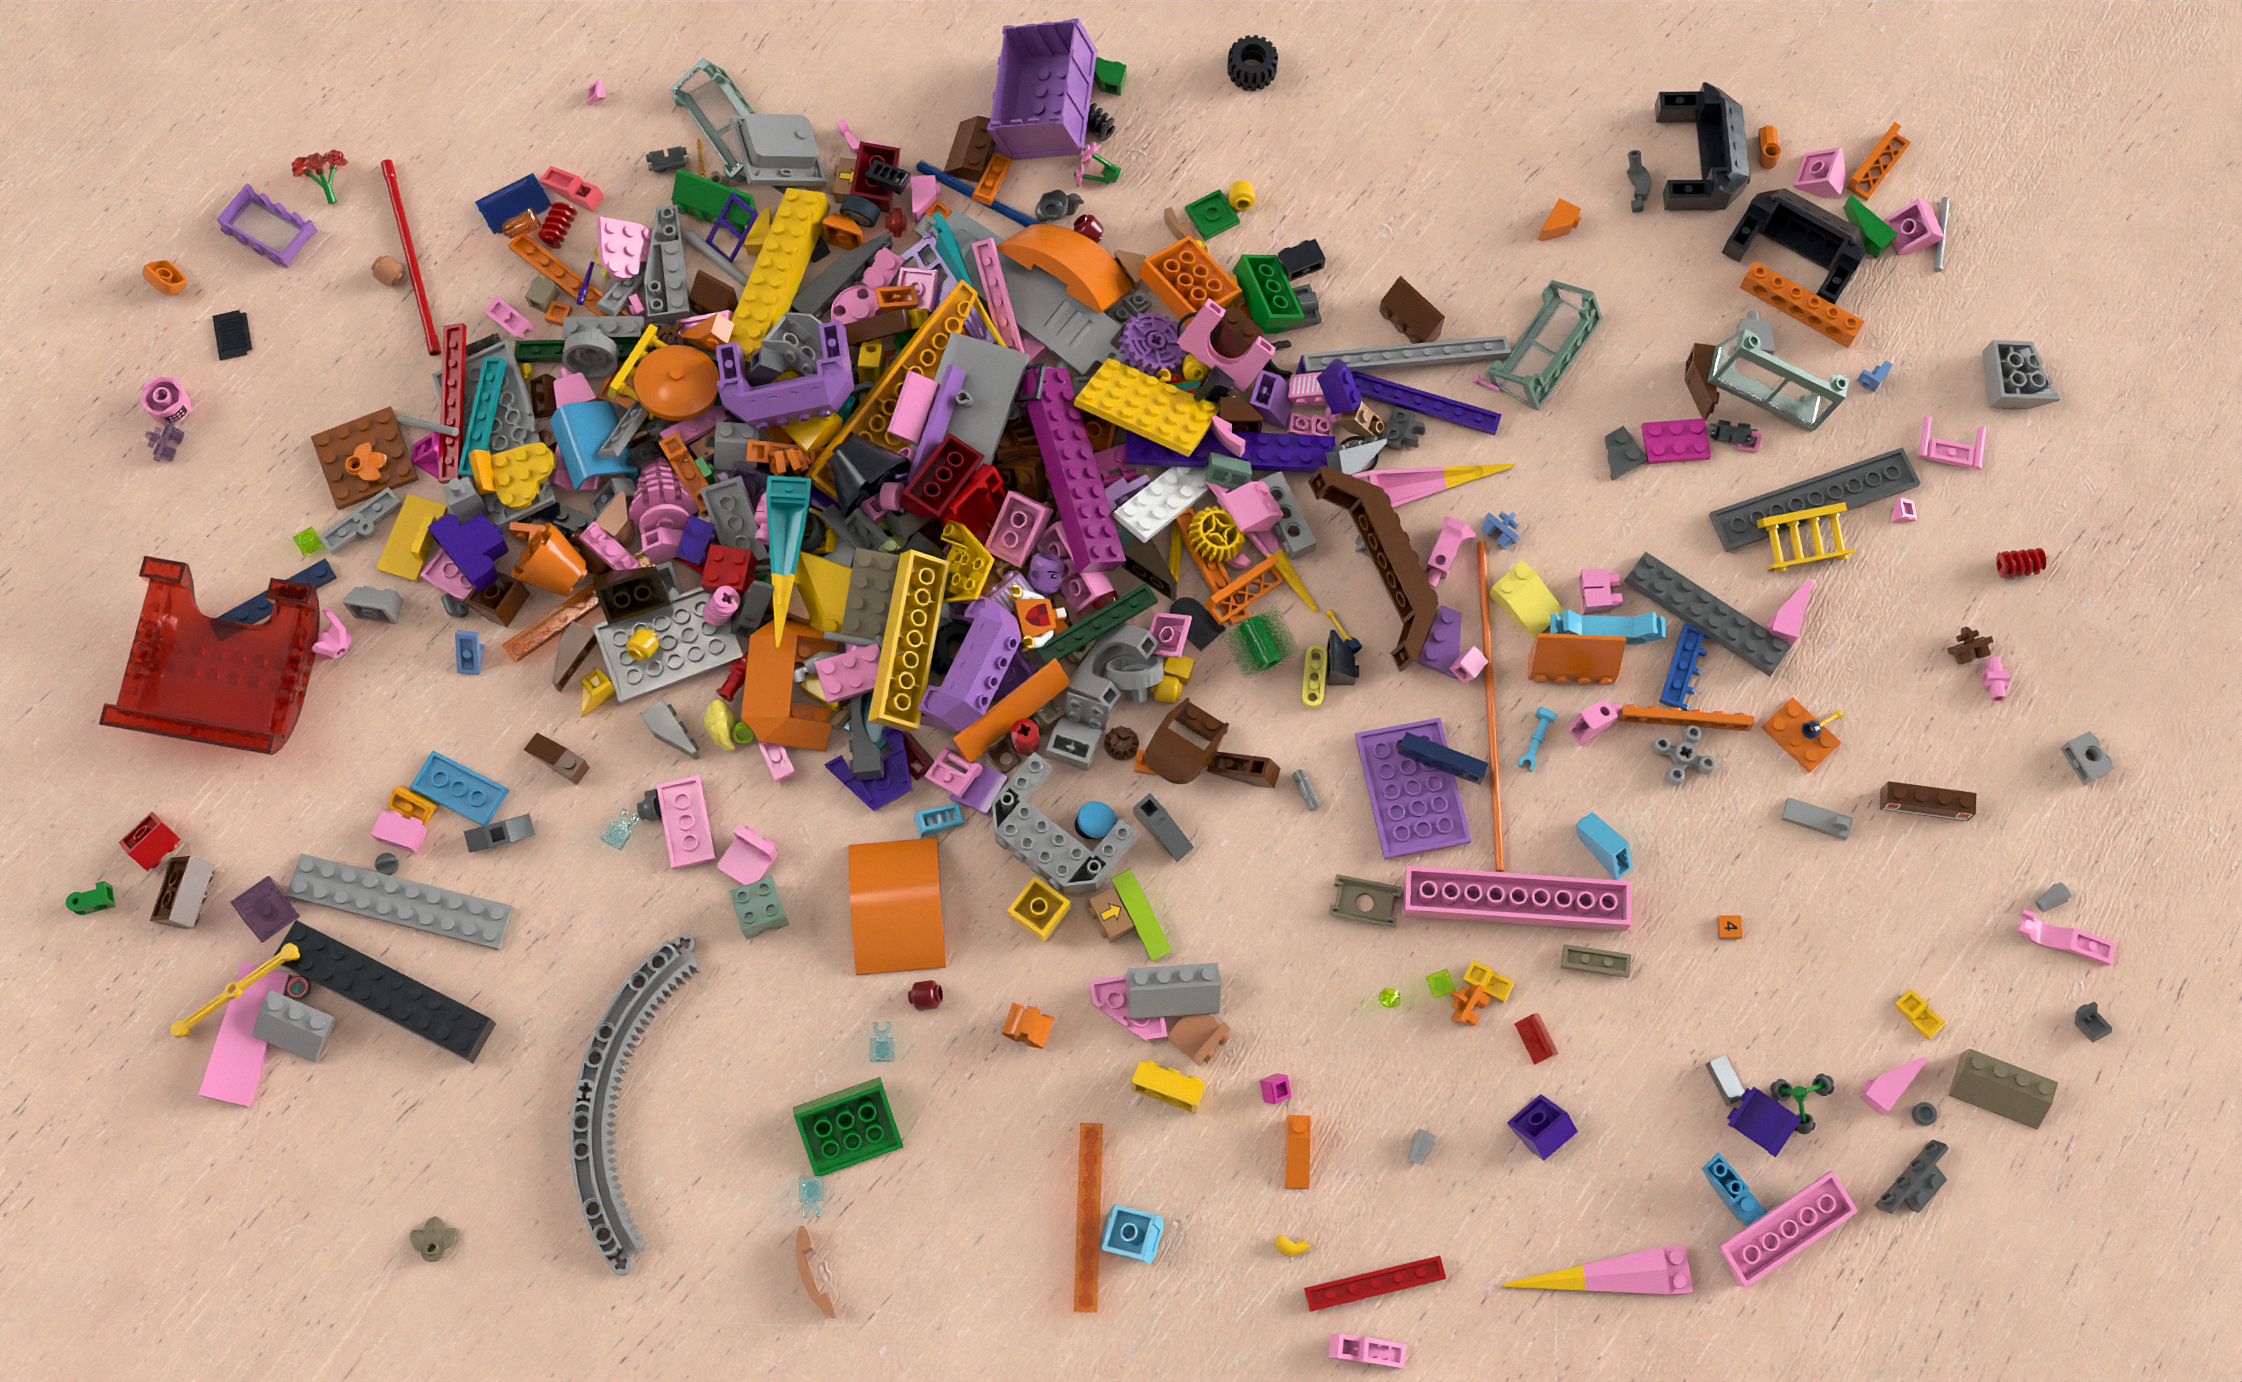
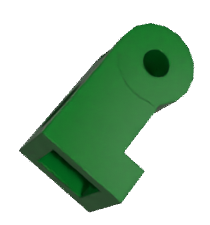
M102 881L95 883L96 889L83 893L73 892L67 897L66 906L69 910L79 915L115 907L112 885Z

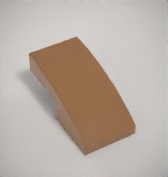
M1172 207L1164 209V221L1175 238L1179 241L1190 235L1194 239L1187 221L1179 223Z

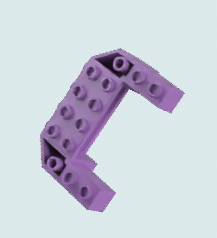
M839 320L819 324L824 359L816 361L818 374L751 387L748 384L743 348L737 342L717 345L716 352L720 381L716 382L723 406L740 420L759 431L767 430L769 426H787L793 421L807 422L813 417L827 418L831 414L837 413L854 390L845 327Z
M979 595L977 600L956 602L949 615V618L955 623L960 621L963 622V626H966L968 623L971 627L941 687L928 686L917 708L922 712L921 725L961 732L984 716L1014 653L1017 651L1022 639L1017 618L998 602Z

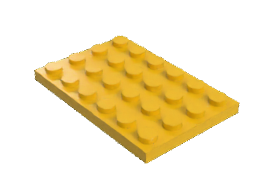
M1109 357L1074 401V406L1187 457L1191 455L1211 427L1213 415L1218 417L1220 414V407L1212 402L1205 400L1198 402L1193 398L1194 394L1180 390L1174 385L1160 382L1156 377L1149 376L1138 371L1136 368H1131Z

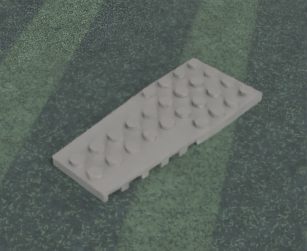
M505 339L467 357L465 361L463 448L484 357L504 358L507 361L487 451H490V455H494L530 443H540L529 394L510 342ZM442 370L432 374L440 399ZM550 476L547 477L549 479L546 482L540 484V492L531 501L532 505L523 510H513L506 507L499 500L497 493L481 494L488 505L489 513L493 516L494 524H497L502 529L510 525V522H517L555 504L556 499Z

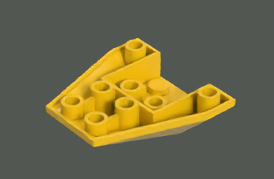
M949 519L940 538L952 544L946 561L950 562L942 603L977 600L995 559L965 525Z

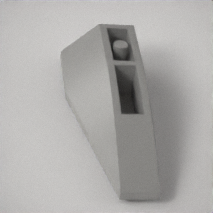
M677 205L657 207L644 277L648 318L671 326L674 325V320L692 317L687 267Z

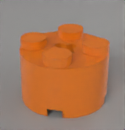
M1012 1003L1003 1026L1002 1035L1016 1042H1024L1027 1046L1043 1049L1055 1018L1046 1014L1040 1015V1010L1035 1007L1027 1006V1009H1024V1006Z

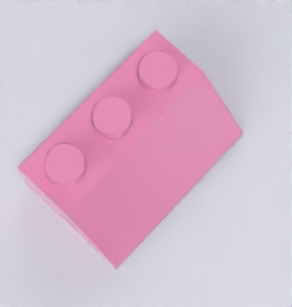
M908 371L888 432L901 442L919 446L940 384L917 373Z

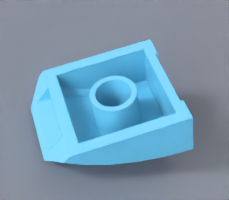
M1114 1204L1107 1214L1102 1230L1100 1250L1151 1264L1156 1258V1251L1164 1230L1163 1219L1156 1214Z

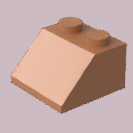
M621 490L595 523L626 549L634 542L635 528L633 519L629 520V508L631 505L625 492Z

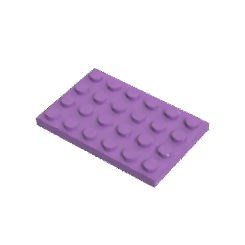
M1441 718L1355 733V740L1384 860L1471 843L1455 775L1398 754L1406 732L1448 747Z

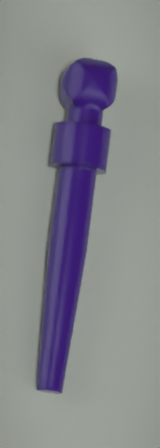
M592 261L584 278L582 288L579 289L576 304L583 305L585 302L584 298H586L588 292L587 288L594 266Z

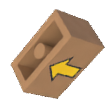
M840 157L839 165H835L834 176L836 181L832 182L831 195H834L835 203L842 204L845 196L850 195L856 159Z
M1113 887L1089 899L1090 907L1087 908L1093 920L1097 918L1100 924L1098 930L1103 939L1108 938L1109 942L1112 943L1134 931V925Z

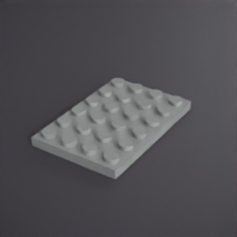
M699 587L669 598L671 603L669 606L608 625V622L605 621L593 626L621 705L734 663L735 660H741L743 655L736 636L730 634V620L724 625L717 627L708 624L703 618V609L713 594H708L703 587ZM638 629L654 631L659 642L656 652L646 661H636L627 653L626 643Z

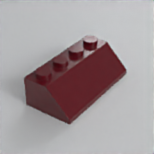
M948 433L902 492L899 505L916 517L939 518L985 456L951 433Z

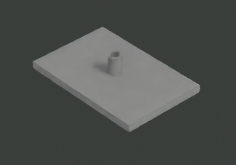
M951 332L934 381L941 385L948 364L956 366L966 373L961 390L957 393V401L944 438L948 433H951L985 456L975 469L976 471L984 463L991 465L1030 355ZM911 444L910 448H913L915 452H917L919 446Z

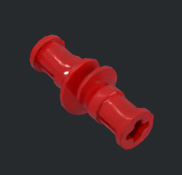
M748 650L743 654L740 661L735 660L734 663L728 666L731 673L728 675L723 686L716 690V693L728 702H733V696L744 684Z

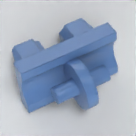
M1502 511L1499 514V517L1504 520L1502 523L1488 512L1481 530L1490 537L1496 529H1499L1502 535L1496 542L1504 549L1513 542L1517 543L1520 539L1519 536L1508 528L1509 525L1514 529L1518 527L1519 524L1514 521L1516 514L1512 512L1506 515Z

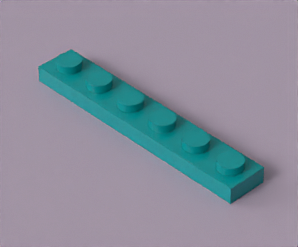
M484 357L458 470V474L461 477L468 476L474 478L469 453L473 450L487 451L507 363L504 358Z

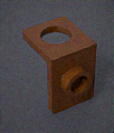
M1005 734L988 746L989 756L1003 773H1007L1021 762L1020 757L1008 745ZM1005 753L1013 757L1012 762L1008 765H1004L1000 761V757Z

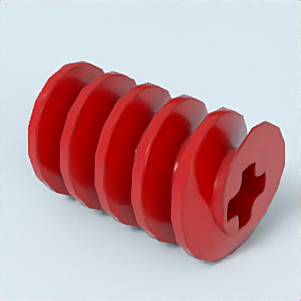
M563 202L553 203L548 216L545 218V223L542 224V229L538 232L541 241L554 249H560L562 246L559 242L563 243L565 241L563 236L568 234L566 229L571 228L569 222H574L573 216L577 215V210Z
M2036 548L2035 550H2012L2010 552H1999L1996 556V565L2001 578H2005L2007 573L2009 577H2014L2015 571L2017 576L2021 577L2023 572H2025L2026 576H2030L2032 570L2035 575H2039L2041 569L2045 570L2047 560L2042 548Z
M1029 719L1017 720L1011 727L1012 746L1017 753L1031 756L1033 752L1036 753L1040 745L1038 725Z

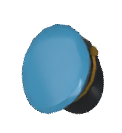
M1096 801L1088 802L1080 808L1074 827L1076 832L1085 839L1101 840L1116 825L1117 819L1114 811L1108 805Z

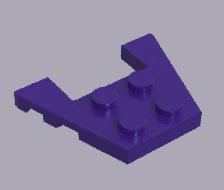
M888 728L882 732L892 750L891 753L883 757L884 778L858 781L855 774L851 773L842 755L824 764L833 775L874 812L913 791L903 731L894 728Z

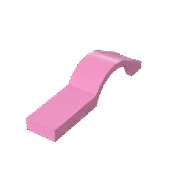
M2025 909L2021 910L2022 920L2020 926L2017 927V932L2031 942L2051 949L2066 950L2106 966L2112 964L2116 943L2076 928H2062L2043 923L2036 919L2035 913Z

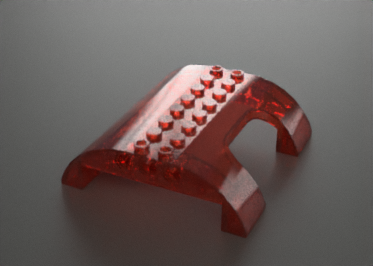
M144 556L139 577L149 583L117 703L116 705L104 703L99 725L271 756L276 754L286 744L297 724L316 655L312 647L318 642L319 638L317 635L319 634L320 609L315 586L270 578L266 599L274 604L269 619L262 624L251 625L210 618L199 610L196 603L193 578L187 563Z

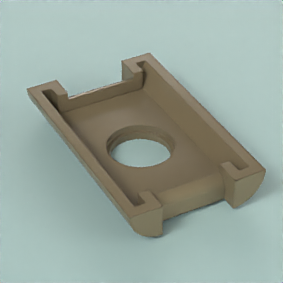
M1336 874L1334 886L1338 887L1335 905L1330 906L1329 915L1395 928L1397 918L1392 917L1395 898L1400 899L1402 887ZM1361 895L1370 896L1374 903L1373 908L1366 912L1359 910L1356 906L1357 898Z

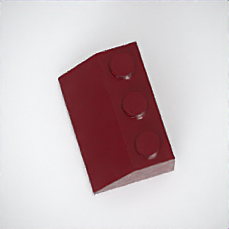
M860 141L850 195L865 198L874 203L881 212L890 213L894 192L866 178L865 174L874 160L898 168L900 148ZM876 168L873 174L876 175L880 169ZM884 171L881 177H884L887 172Z

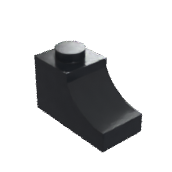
M1215 365L1202 379L1193 398L1198 402L1203 399H1210L1218 403L1220 397H1225L1232 393L1233 389L1231 387L1235 380Z

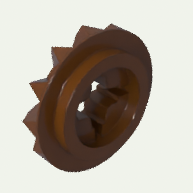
M1123 726L1112 728L1106 734L1104 740V747L1108 755L1116 760H1127L1133 757L1139 748L1137 733L1132 731L1131 728ZM1117 736L1122 740H1127L1125 742L1126 749L1121 745H1116L1118 743Z

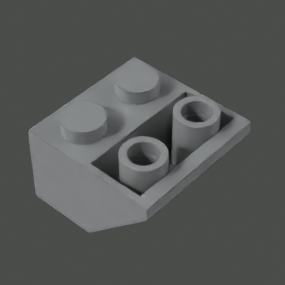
M1060 718L1046 749L1047 758L1088 771L1102 730Z

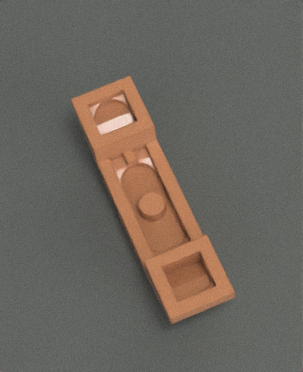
M804 1225L800 1226L796 1241V1255L802 1281L816 1305L833 1319L836 1317L829 1294L827 1292L821 1295L818 1294L805 1256L806 1253L813 1251L807 1229Z

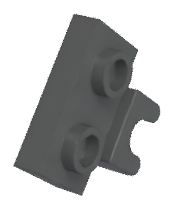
M1395 406L1380 439L1387 438V443L1384 446L1400 451L1403 442L1405 445L1418 448L1419 438L1415 434L1424 435L1425 424L1413 420L1415 417L1413 411Z

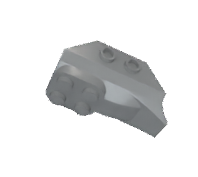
M786 312L762 340L761 346L784 354L786 370H796L803 376L818 374L816 361L824 359L819 324L823 323L812 314Z

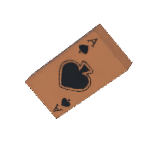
M716 429L689 446L697 459L702 457L706 462L714 457Z

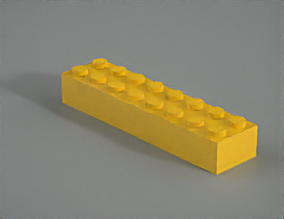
M912 549L900 554L868 717L869 722L904 732L919 729L922 712L917 708L926 692L950 565L949 561Z

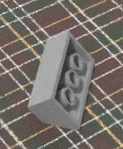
M1218 963L1128 968L1126 972L1129 1019L1220 1013L1221 985Z

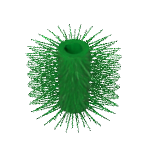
M1264 612L1260 616L1247 618L1242 623H1237L1241 624L1239 625L1240 628L1237 627L1238 629L1234 628L1231 631L1234 633L1233 637L1236 638L1232 640V643L1236 644L1234 647L1232 645L1235 656L1237 657L1238 654L1243 667L1244 665L1252 667L1250 671L1254 670V668L1257 672L1266 669L1270 670L1271 667H1274L1279 662H1286L1281 660H1284L1285 656L1288 657L1289 654L1287 652L1292 650L1290 649L1292 648L1291 645L1288 646L1286 644L1289 640L1283 639L1287 637V635L1284 636V629L1279 632L1275 631L1277 630V625L1274 623L1275 621L1278 622L1274 618L1275 614L1267 616Z

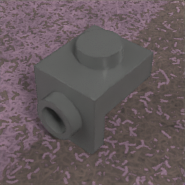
M2095 1001L2088 1005L2080 1006L2075 1016V1025L2092 1043L2112 1033V1027L2097 1012L2098 1004Z

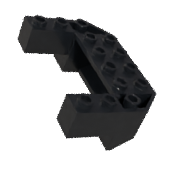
M1707 82L1702 83L1700 91L1659 92L1655 102L1656 122H1696L1702 180H1667L1663 190L1664 210H1725L1744 191L1746 184L1750 182L1742 106L1724 91Z
M1786 188L1757 193L1722 251L1724 255L1740 263L1758 233H1761L1830 271L1816 295L1834 305L1866 254L1858 227Z

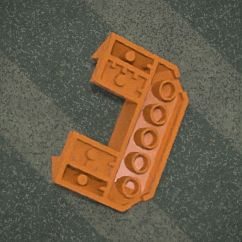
M774 619L750 635L741 720L751 728L760 743L826 751L832 724L829 723L831 708L791 702L794 664L804 665L803 662L819 652L836 653L837 646L840 643L823 639L824 632L819 631L810 624L785 620L779 649L776 647Z

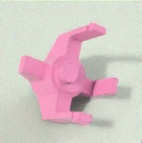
M326 608L323 609V612L332 624L330 630L319 632L317 635L319 637L318 642L313 636H308L305 639L321 660L342 656L347 651L352 639L351 634L334 615L332 609Z

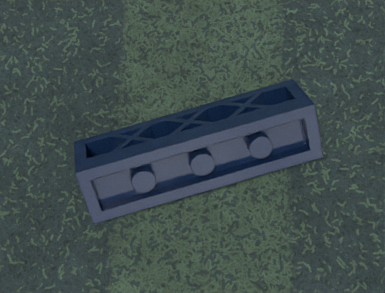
M1408 732L1405 733L1398 751L1400 755L1481 785L1489 764Z

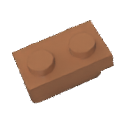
M1209 1014L1183 1016L1168 1033V1040L1201 1067L1204 1062L1208 1064L1216 1054L1214 1051L1219 1045L1224 1046L1231 1037L1229 1035L1231 1027L1225 1022L1219 1024Z

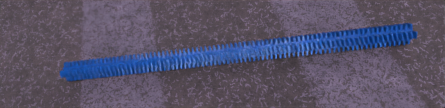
M923 160L916 165L917 171L927 176L935 175L936 181L972 199V194L975 191L974 186L972 187L970 184L967 186L968 183L966 182L963 184V181H959V178L957 179L955 176L952 178L953 175L950 177V174L948 176V173H944L940 168L937 170L938 167L936 166L933 168V165L931 166V164L929 165V163L927 164ZM994 199L991 206L983 204L1025 227L1031 224H1041V221L1039 223V220L1037 221L1035 218L1032 220L1033 217L1030 219L1028 214L1026 216V213L1024 215L1022 211L1019 213L1020 210L1017 212V209L1015 211V208H1011V205L1009 206L1008 204L1006 206L1007 203L1004 205V202L1002 204V201L1000 202L998 199Z

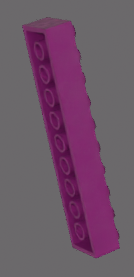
M1031 368L1023 376L1021 388L1024 396L1035 394L1039 368ZM1045 368L1040 400L1026 401V405L1077 573L1114 571L1126 561L1080 410L1074 406L1076 397L1067 368Z

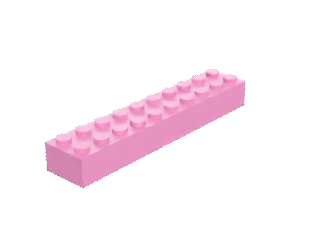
M1407 866L1404 872L1403 916L1627 931L1631 926V881Z

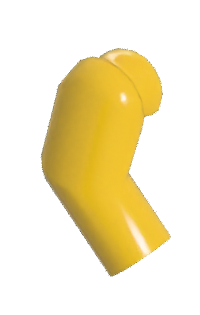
M1279 1235L1275 1238L1276 1249L1288 1257H1294L1310 1250L1306 1239L1293 1243L1286 1239L1284 1235Z

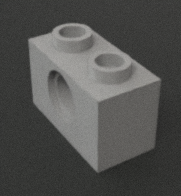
M2091 731L2068 741L2060 748L2084 786L2107 775L2114 769L2110 757L2105 755L2100 747L2099 740L2093 736ZM2086 754L2091 756L2092 761L2087 759Z

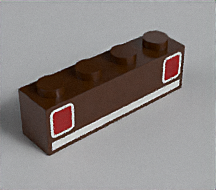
M1888 781L1880 789L1879 810L1969 821L1976 815L1977 793Z

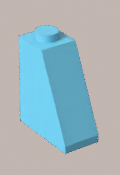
M1593 812L1579 820L1576 824L1578 838L1615 880H1618L1633 868L1629 843Z

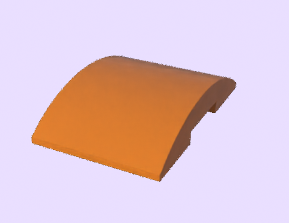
M1031 224L996 247L997 250L1029 270L1039 266L1068 284L1066 293L1100 314L1133 289L1124 270L1106 250L1090 238L1065 227L1051 224Z
M938 838L849 845L850 907L856 975L946 968Z

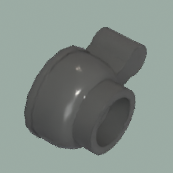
M657 789L645 791V799L637 804L640 819H647L649 821L660 820L662 814Z

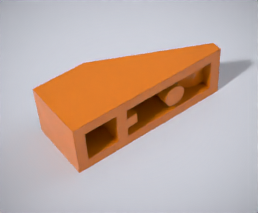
M716 313L681 333V337L696 348L715 351L717 345L728 343L734 323L721 314Z
M1287 1115L1285 1189H1309L1310 1115Z

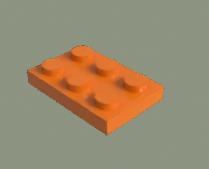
M1792 697L1761 728L1810 773L1841 742L1824 726H1821L1822 731L1819 736L1814 739L1806 738L1802 733V725L1811 720L1819 721Z

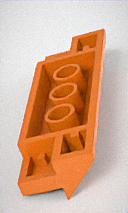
M1054 658L985 712L984 716L953 737V745L959 750V756L966 759L969 763L973 762L987 751L988 746L1003 734L1007 735L1010 733L1012 725L1017 720L1029 718L1067 688L1071 682L1057 659Z

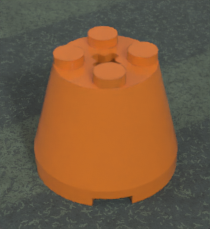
M547 523L545 525L546 529L544 531L539 529L520 554L519 566L516 564L513 566L511 575L521 582L568 598L574 591V584L577 580L581 581L588 572L585 569L586 561L558 528L551 523Z

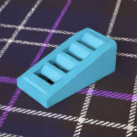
M958 803L918 811L914 816L919 837L928 836L964 824ZM950 811L953 812V816H954V819H955V820H953V821H951V818H950V815H949V812H950ZM940 814H944L946 822L942 821ZM935 816L937 824H933L932 817ZM924 819H926L928 826H925Z

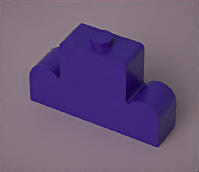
M483 513L478 514L463 525L460 524L455 515H446L428 526L434 540L478 593L498 579L499 573L493 562L508 553L509 548L502 536L503 532L497 524L493 525Z

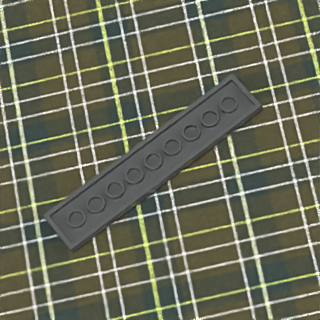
M1902 447L1712 511L1709 517L1725 551L1728 552L1770 538L1766 527L1758 528L1757 520L1844 502H1846L1847 511L1919 487L1921 483ZM1827 515L1820 516V520L1827 518ZM1806 519L1800 520L1798 528L1809 523H1807ZM1786 523L1779 524V529H1777L1778 534L1790 531Z

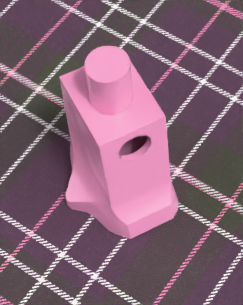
M1446 516L1444 518L1441 534L1427 563L1426 571L1429 572L1428 582L1431 588L1437 587L1441 577L1446 578L1460 546L1464 542L1473 539L1476 535L1466 523Z

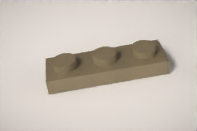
M1563 945L1561 968L1623 978L1630 976L1631 954Z

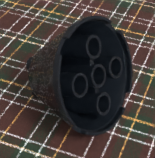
M857 433L845 445L842 443L838 444L832 450L834 455L827 460L840 508L845 518H847V515L849 517L863 501L878 493L884 482L897 483L899 479H896L895 475L907 473L911 466V461L907 457L862 438Z

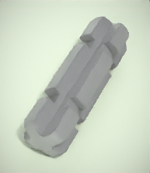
M1300 769L1293 773V778L1298 783L1297 786L1304 801H1307L1308 809L1314 811L1320 807L1318 798H1315L1316 794L1309 780L1306 779L1305 771Z

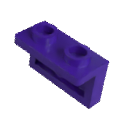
M690 515L674 556L689 561L695 566H698L700 562L704 563L708 551L705 550L708 542L712 543L716 531L713 530L715 525Z

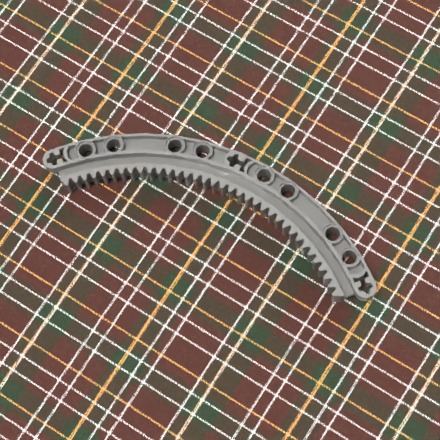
M687 933L677 936L671 942L667 940L652 952L629 976L611 1000L596 1026L586 1049L574 1091L570 1120V1153L574 1184L581 1211L593 1241L612 1271L620 1276L627 1275L632 1271L633 1260L631 1257L638 1251L642 1252L647 1242L641 1238L643 1235L636 1231L638 1226L632 1223L634 1218L628 1215L631 1211L624 1207L628 1204L622 1198L625 1194L619 1190L622 1184L617 1181L620 1176L615 1172L618 1170V1166L614 1164L617 1158L612 1155L616 1152V1149L611 1146L616 1143V1140L611 1137L616 1134V1131L611 1128L616 1125L612 1118L617 1116V1113L612 1109L618 1107V1104L613 1100L620 1098L615 1092L622 1090L618 1082L624 1081V1078L620 1073H627L623 1065L630 1064L626 1057L634 1055L630 1048H637L638 1046L634 1040L642 1039L638 1034L639 1031L646 1032L643 1024H651L648 1017H656L653 1010L662 1009L659 1003L660 1001L668 1002L665 996L674 995L671 990L672 988L679 990V982L687 983L685 976L693 978V970L698 973L700 972V964L692 954L696 949V942ZM683 940L689 942L690 947L688 949L684 947L679 949L682 946L681 942ZM675 945L682 953L681 955L674 948ZM657 960H664V965L661 968H654ZM638 980H645L642 988H635ZM611 1029L612 1035L607 1039H603V1032ZM595 1055H601V1060L598 1064L591 1063ZM588 1087H590L592 1091L587 1092V1094L585 1095L583 1091L588 1090ZM583 1118H587V1126L585 1128L579 1129V1121ZM587 1146V1154L582 1157L578 1156L579 1148ZM598 1204L599 1212L594 1216H590L589 1210L591 1206ZM603 1230H609L610 1236L606 1241H600L599 1238ZM619 1255L623 1261L627 1260L628 1262L625 1264L626 1269H617L618 1261L616 1259L610 1260V1258Z

